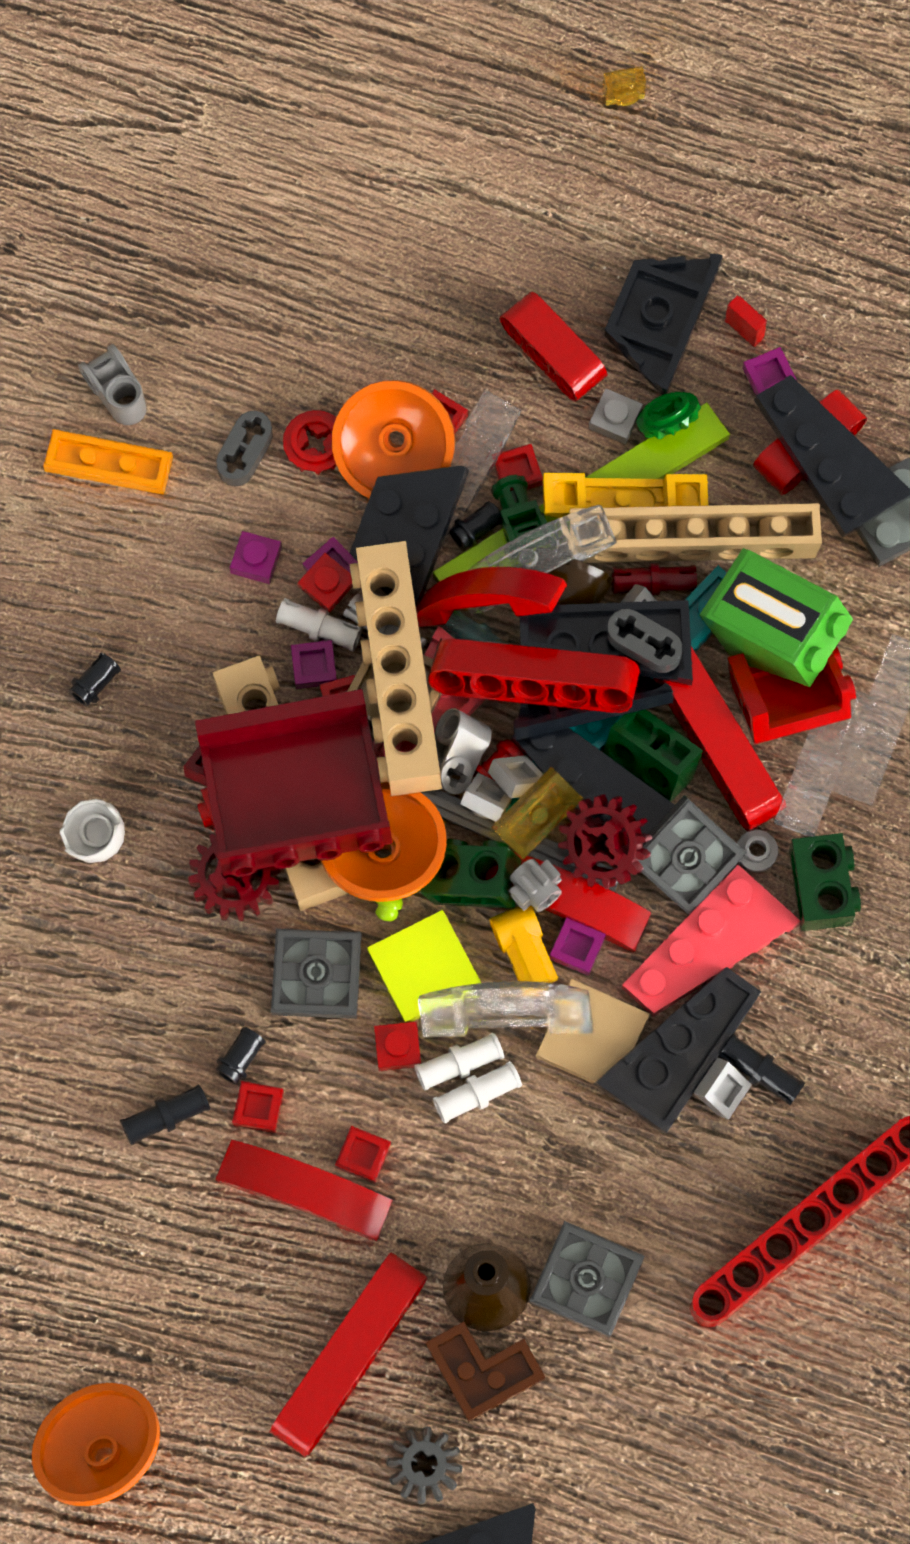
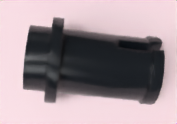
M487 501L464 520H455L453 522L454 527L449 530L450 536L462 550L467 547L472 548L477 545L476 541L497 525L502 524L501 512L492 502Z
M100 653L98 658L79 679L73 678L71 681L73 686L69 689V693L86 707L91 702L97 703L99 701L97 695L121 671V668L108 655Z
M242 1027L240 1034L224 1058L219 1057L217 1059L219 1065L215 1071L222 1078L235 1085L240 1079L245 1080L247 1077L246 1069L266 1041L251 1029Z

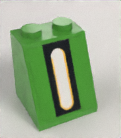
M745 548L741 550L699 614L730 656L744 653L749 666L808 687L812 685L819 672L824 669L828 658L841 638L846 635L853 621V618L836 595Z

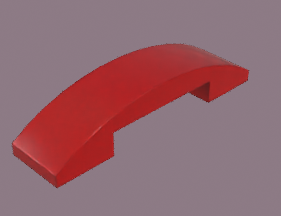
M484 567L463 571L443 579L424 594L416 607L418 627L446 624L455 609L508 603L516 616L551 613L567 584L563 578L525 568Z
M513 851L521 858V865L530 859H535L539 865L545 862ZM498 865L488 870L485 880H489L496 875ZM553 865L561 874L560 878L562 881L557 886L561 889L562 893L545 910L564 919L567 917L606 934V941L635 952L651 912L610 889H604L599 884L590 887L587 885L586 878L582 876L575 878L572 872Z
M232 1139L215 1179L220 1183L254 1196L258 1194L330 1221L341 1229L376 1242L379 1239L393 1200L317 1167Z

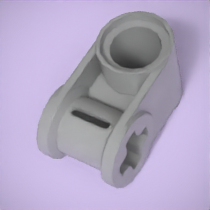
M114 344L107 346V352L91 362H81L78 364V368L90 389L100 398L118 423L134 425L144 418L147 412V404L142 387ZM123 397H135V399L131 403H118V401Z
M456 708L447 710L440 717L434 733L442 789L451 794L462 793L469 787L480 759L490 744L492 733L488 725ZM453 774H454V775L460 776L461 779H460V780H457V779H454V778H451V777H452Z

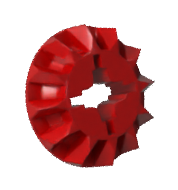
M321 410L307 411L292 419L286 427L283 435L284 451L288 461L296 465L301 472L307 470L319 475L324 470L335 469L336 463L332 451V431L336 416ZM307 431L317 439L326 438L323 441L324 454L315 447L309 450L305 449L309 446Z

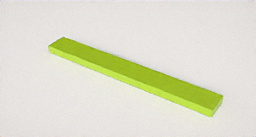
M706 402L698 412L699 418L689 423L688 429H681L676 432L675 436L669 434L662 439H657L656 437L648 438L585 478L664 479L666 474L676 473L729 440L730 433ZM544 503L539 506L540 511L543 513ZM545 515L553 539V548L567 540V519ZM503 529L433 571V577L438 583L449 576L471 569L484 567L523 568L532 562L536 549L520 554V558L513 560ZM543 546V547H539V548L545 549V550H552V549H553V548L546 549L544 546Z

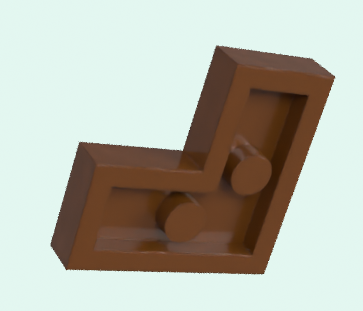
M463 1321L425 1343L468 1423L546 1379L525 1339L485 1360Z

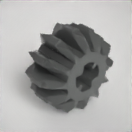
M425 1427L423 1430V1441L417 1442L415 1432L410 1429L406 1432L407 1439L411 1444L410 1447L407 1448L399 1441H395L392 1445L393 1449L401 1454L403 1458H388L387 1466L403 1470L393 1474L389 1478L391 1485H397L405 1480L408 1481L400 1493L404 1499H407L414 1488H417V1502L420 1505H424L426 1502V1490L432 1489L434 1499L440 1502L443 1500L442 1492L438 1487L441 1483L452 1491L457 1487V1483L446 1476V1473H462V1465L447 1463V1460L458 1456L460 1450L457 1446L445 1451L442 1450L449 1439L448 1434L445 1432L440 1434L436 1442L433 1443L431 1442L432 1429L431 1427ZM420 1455H424L427 1460L435 1458L437 1461V1466L432 1465V1472L434 1473L428 1477H425L422 1471L414 1473L412 1470V1465H418L415 1458Z

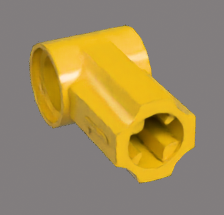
M518 906L489 918L496 941L502 953H507L512 969L524 994L546 988L558 980V976L542 942V930L532 906L525 911Z

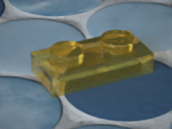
M550 767L491 828L524 859L567 816L566 813L574 809L583 798Z

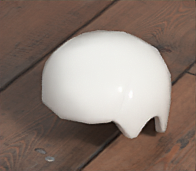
M99 799L80 801L67 812L60 829V835L66 848L65 851L70 856L87 863L106 861L118 853L124 842L125 827L119 811L111 803Z

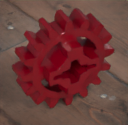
M605 794L595 796L594 802L589 798L578 802L580 810L574 808L566 813L572 823H566L559 827V831L567 835V840L558 843V848L568 849L569 855L562 861L563 864L567 865L574 862L577 868L573 873V877L578 878L587 874V885L590 887L597 885L601 879L604 889L615 886L616 880L621 885L631 881L630 873L636 875L644 869L638 860H644L651 855L650 851L642 848L643 843L652 839L651 834L642 833L640 829L648 822L647 819L640 818L636 820L633 817L637 809L635 804L622 808L621 796L612 798L609 803ZM606 814L612 816V818L607 822H603L599 817L594 818L592 815ZM603 834H605L608 837L605 845L608 847L606 849L602 846V843L605 839L603 837ZM602 861H606L611 866L616 865L618 867L607 869L597 865Z
M212 833L209 835L211 842L209 848L202 845L196 847L201 860L194 859L189 862L190 868L198 873L188 877L190 886L200 887L193 893L196 902L207 899L204 907L206 913L211 914L218 908L220 909V916L223 921L228 919L230 912H236L239 922L244 921L246 910L250 909L254 915H260L258 904L262 901L265 904L271 905L273 899L268 891L280 889L279 880L272 876L281 873V869L274 866L258 869L255 873L241 878L243 887H241L234 878L228 875L223 876L216 836ZM216 859V870L207 879L208 868L211 862ZM263 870L262 881L257 890L254 891L252 888L254 878L260 875V871ZM229 895L238 897L239 900H226L221 897Z

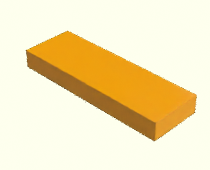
M53 429L43 468L45 472L164 495L173 461V454L168 451Z

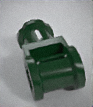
M515 474L501 478L491 489L494 499L500 501L503 509L500 510L503 532L513 560L520 558V554L543 546L546 549L554 547L550 528L544 513L540 511L536 499L529 500L526 492L528 488L526 478Z

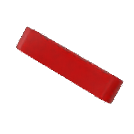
M445 639L437 645L428 682L435 691L451 696L623 713L632 707L640 669L635 661L628 657L463 639Z
M691 646L692 686L656 678L652 679L661 686L664 683L671 686L673 690V703L668 704L688 739L703 750L700 759L741 826L747 832H750L786 810L785 803Z
M391 1252L380 1265L274 1421L269 1433L304 1457H308L419 1295L428 1276Z

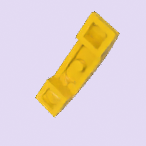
M543 473L544 515L567 519L570 508L709 506L707 474H666L664 479L585 478V473Z

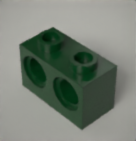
M646 709L624 714L611 727L603 751L604 754L670 802L693 780L703 752L701 748Z
M843 833L792 839L789 847V856L798 916L801 921V931L851 926L855 918V912L861 911L858 886L851 887L849 871H854L855 869L852 846H845ZM816 854H826L833 860L834 866L830 869H820L814 865L812 857ZM825 894L833 895L839 900L840 907L833 911L826 910L820 906L818 898Z
M447 839L444 861L435 877L421 889V894L435 905L515 908V901L509 892L515 885L510 881V876L521 865V858L510 850L506 843L488 840L483 842V846H470L462 840ZM458 864L456 873L446 879L448 869ZM498 865L496 875L489 880H485L488 870Z

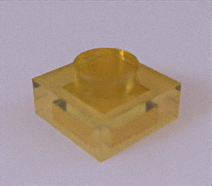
M643 66L604 73L602 92L606 106L613 104L628 106L645 98L646 78Z

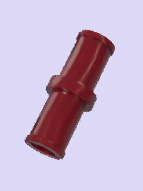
M649 563L648 567L640 568L612 567L613 594L629 593L635 584L646 587L652 596H659L661 591L693 592L697 588V573H694L696 572V566L659 567L658 563Z

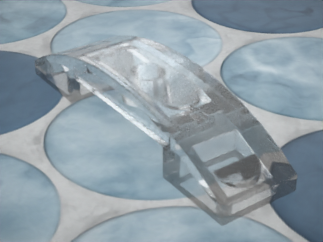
M484 390L464 424L467 428L455 446L450 467L462 465L469 469V473L441 549L451 537L450 529L454 527L455 521L463 519L483 487L521 412L520 409L487 390Z
M596 505L553 520L517 537L481 559L468 570L484 567H517L548 573L573 559L584 561L616 544L617 541L603 506ZM498 605L469 608L472 617H477Z
M532 981L487 982L445 988L419 995L418 998L423 1037L466 1036L468 1028L549 1026L550 1034L593 1033L594 1030L589 991L569 985Z

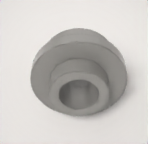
M752 830L743 834L738 840L737 844L747 852L739 861V864L746 870L763 872L771 868L776 862L778 845L769 833L762 830ZM753 844H760L764 847L765 853L762 856H754L751 854L749 847Z

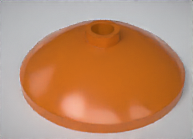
M384 380L363 387L345 402L333 426L332 451L335 463L347 483L361 495L370 498L377 477L450 467L455 452V434L448 412L432 393L411 382ZM398 431L403 434L404 443L402 445L392 443L390 439L392 432Z
M389 782L381 783L393 844L384 845L382 849L389 850L391 854L388 857L381 858L376 855L378 851L365 853L357 850L342 853L341 856L333 860H321L328 876L342 890L360 899L376 902L403 899L424 888L439 871L444 861L447 846L444 821L431 800L421 792L391 796Z
M95 1384L70 1394L49 1412L35 1436L32 1447V1466L38 1482L50 1496L62 1503L73 1506L97 1505L120 1496L142 1478L156 1455L160 1440V1425L157 1414L143 1394L123 1384Z

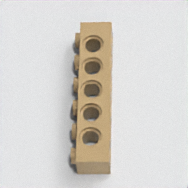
M819 503L570 508L566 522L568 559L571 557L584 563L735 560L743 548L766 559L815 558L822 544Z
M406 541L356 548L358 563L350 564L353 589L362 588L363 601L355 602L358 627L367 626L369 637L368 640H361L364 666L373 665L374 678L366 679L369 704L378 703L380 717L372 718L375 743L384 742L385 757L377 758L380 782H389L391 796L442 789ZM380 587H389L393 590L387 596H377L373 593ZM385 625H394L399 628L397 632L390 635L379 632L380 628ZM392 663H399L405 667L401 672L394 674L384 670L386 666ZM396 702H406L410 705L408 710L401 713L393 712L389 709ZM402 741H411L416 744V747L409 752H401L395 748Z
M260 655L212 672L226 715L246 711L244 709L246 704L254 699L264 701L266 703L265 707L278 705L274 691L280 690L277 677L272 666L264 668ZM299 861L296 866L284 869L300 911L348 894L332 881L326 873L322 862L316 865H306Z

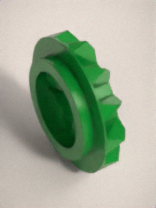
M687 392L667 393L648 403L638 415L636 424L645 438L656 437L657 439H662L669 434L675 436L677 431L688 429L689 423L699 418L698 412L701 406L694 394Z

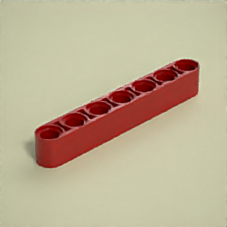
M910 1116L904 1117L895 1123L701 1284L694 1292L690 1304L691 1315L694 1320L705 1327H716L722 1324L910 1167V1148L902 1145L899 1140V1132L910 1130ZM871 1157L883 1159L888 1166V1174L884 1176L872 1175L866 1167V1160ZM838 1184L850 1186L855 1192V1201L850 1204L840 1203L833 1195V1187ZM809 1211L818 1214L822 1220V1228L814 1232L807 1231L800 1223V1215ZM772 1239L783 1240L789 1247V1256L779 1260L772 1258L766 1250V1243ZM743 1266L750 1268L756 1275V1283L751 1287H741L736 1284L732 1274L736 1268ZM707 1294L716 1295L723 1304V1310L717 1315H707L699 1307V1299Z

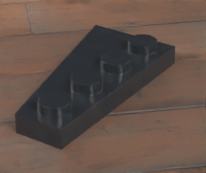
M791 375L756 395L755 403L842 538L910 498V488Z
M688 600L556 605L551 613L519 616L521 646L608 654L630 658L610 644L607 638V626L610 617L615 612L621 609L637 611L675 633L682 642V658L674 670L667 673H659L635 661L640 669L639 675L691 686L693 683ZM628 622L625 627L617 625L619 627V637L625 638L627 634H632L642 639L633 633L634 625ZM648 642L649 645L656 649V658L662 659L664 655L672 657L670 645L664 644L663 647L658 648Z
M570 728L516 740L515 736H512L511 740L524 755L528 756L549 780L548 784L570 810L574 808L580 810L578 802L587 798L594 802V797L600 794L606 795L608 803L612 798L621 796L622 808L635 804L637 809L633 817L636 820L640 818L647 819L648 822L640 829L642 833L649 834L674 807L672 802ZM606 814L592 815L594 818L599 817L603 822H607L612 818V816ZM603 834V837L605 839L602 843V846L606 849L608 847L605 845L608 837L605 834Z
M728 967L723 968L593 1084L661 1133H667L761 994V991Z

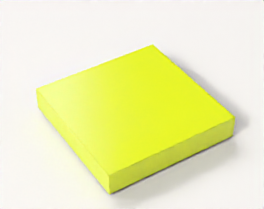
M443 910L367 947V951L404 1023L413 1022L482 987L478 975Z

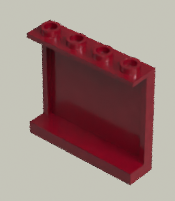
M363 689L195 721L223 876L245 877L255 873L258 869L273 866L278 869H286L296 866L299 861L315 858L328 861L338 858L342 853L357 850L365 853L375 852L382 849L384 845L393 844Z

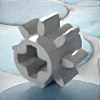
M535 859L527 860L510 876V881L515 885L509 890L512 894L511 897L523 911L532 905L537 912H541L552 905L561 895L562 891L557 886L562 881L560 878L561 874L549 860H546L541 865Z

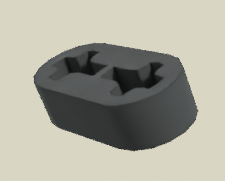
M248 411L242 414L217 456L216 464L220 479L227 485L235 487L246 484L253 477L273 438L271 421L264 413ZM256 424L260 425L263 435L255 434L249 445L246 444L248 436L245 428L253 429ZM240 453H243L241 460L244 469H235L233 473H230L227 461L234 463Z
M621 609L610 617L607 626V638L616 650L659 673L670 672L679 665L682 658V642L675 633L631 609ZM628 622L634 625L633 633L642 639L632 634H627L625 638L619 637V627L617 625L625 627ZM648 642L658 648L663 647L664 644L670 645L672 657L664 655L662 659L656 658V649L649 645Z

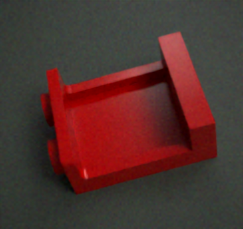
M837 646L828 658L824 669L819 672L810 687L754 667L749 668L744 653L727 657L730 686L754 744L851 718L850 701L856 699V692L851 676H843L842 674L843 663Z

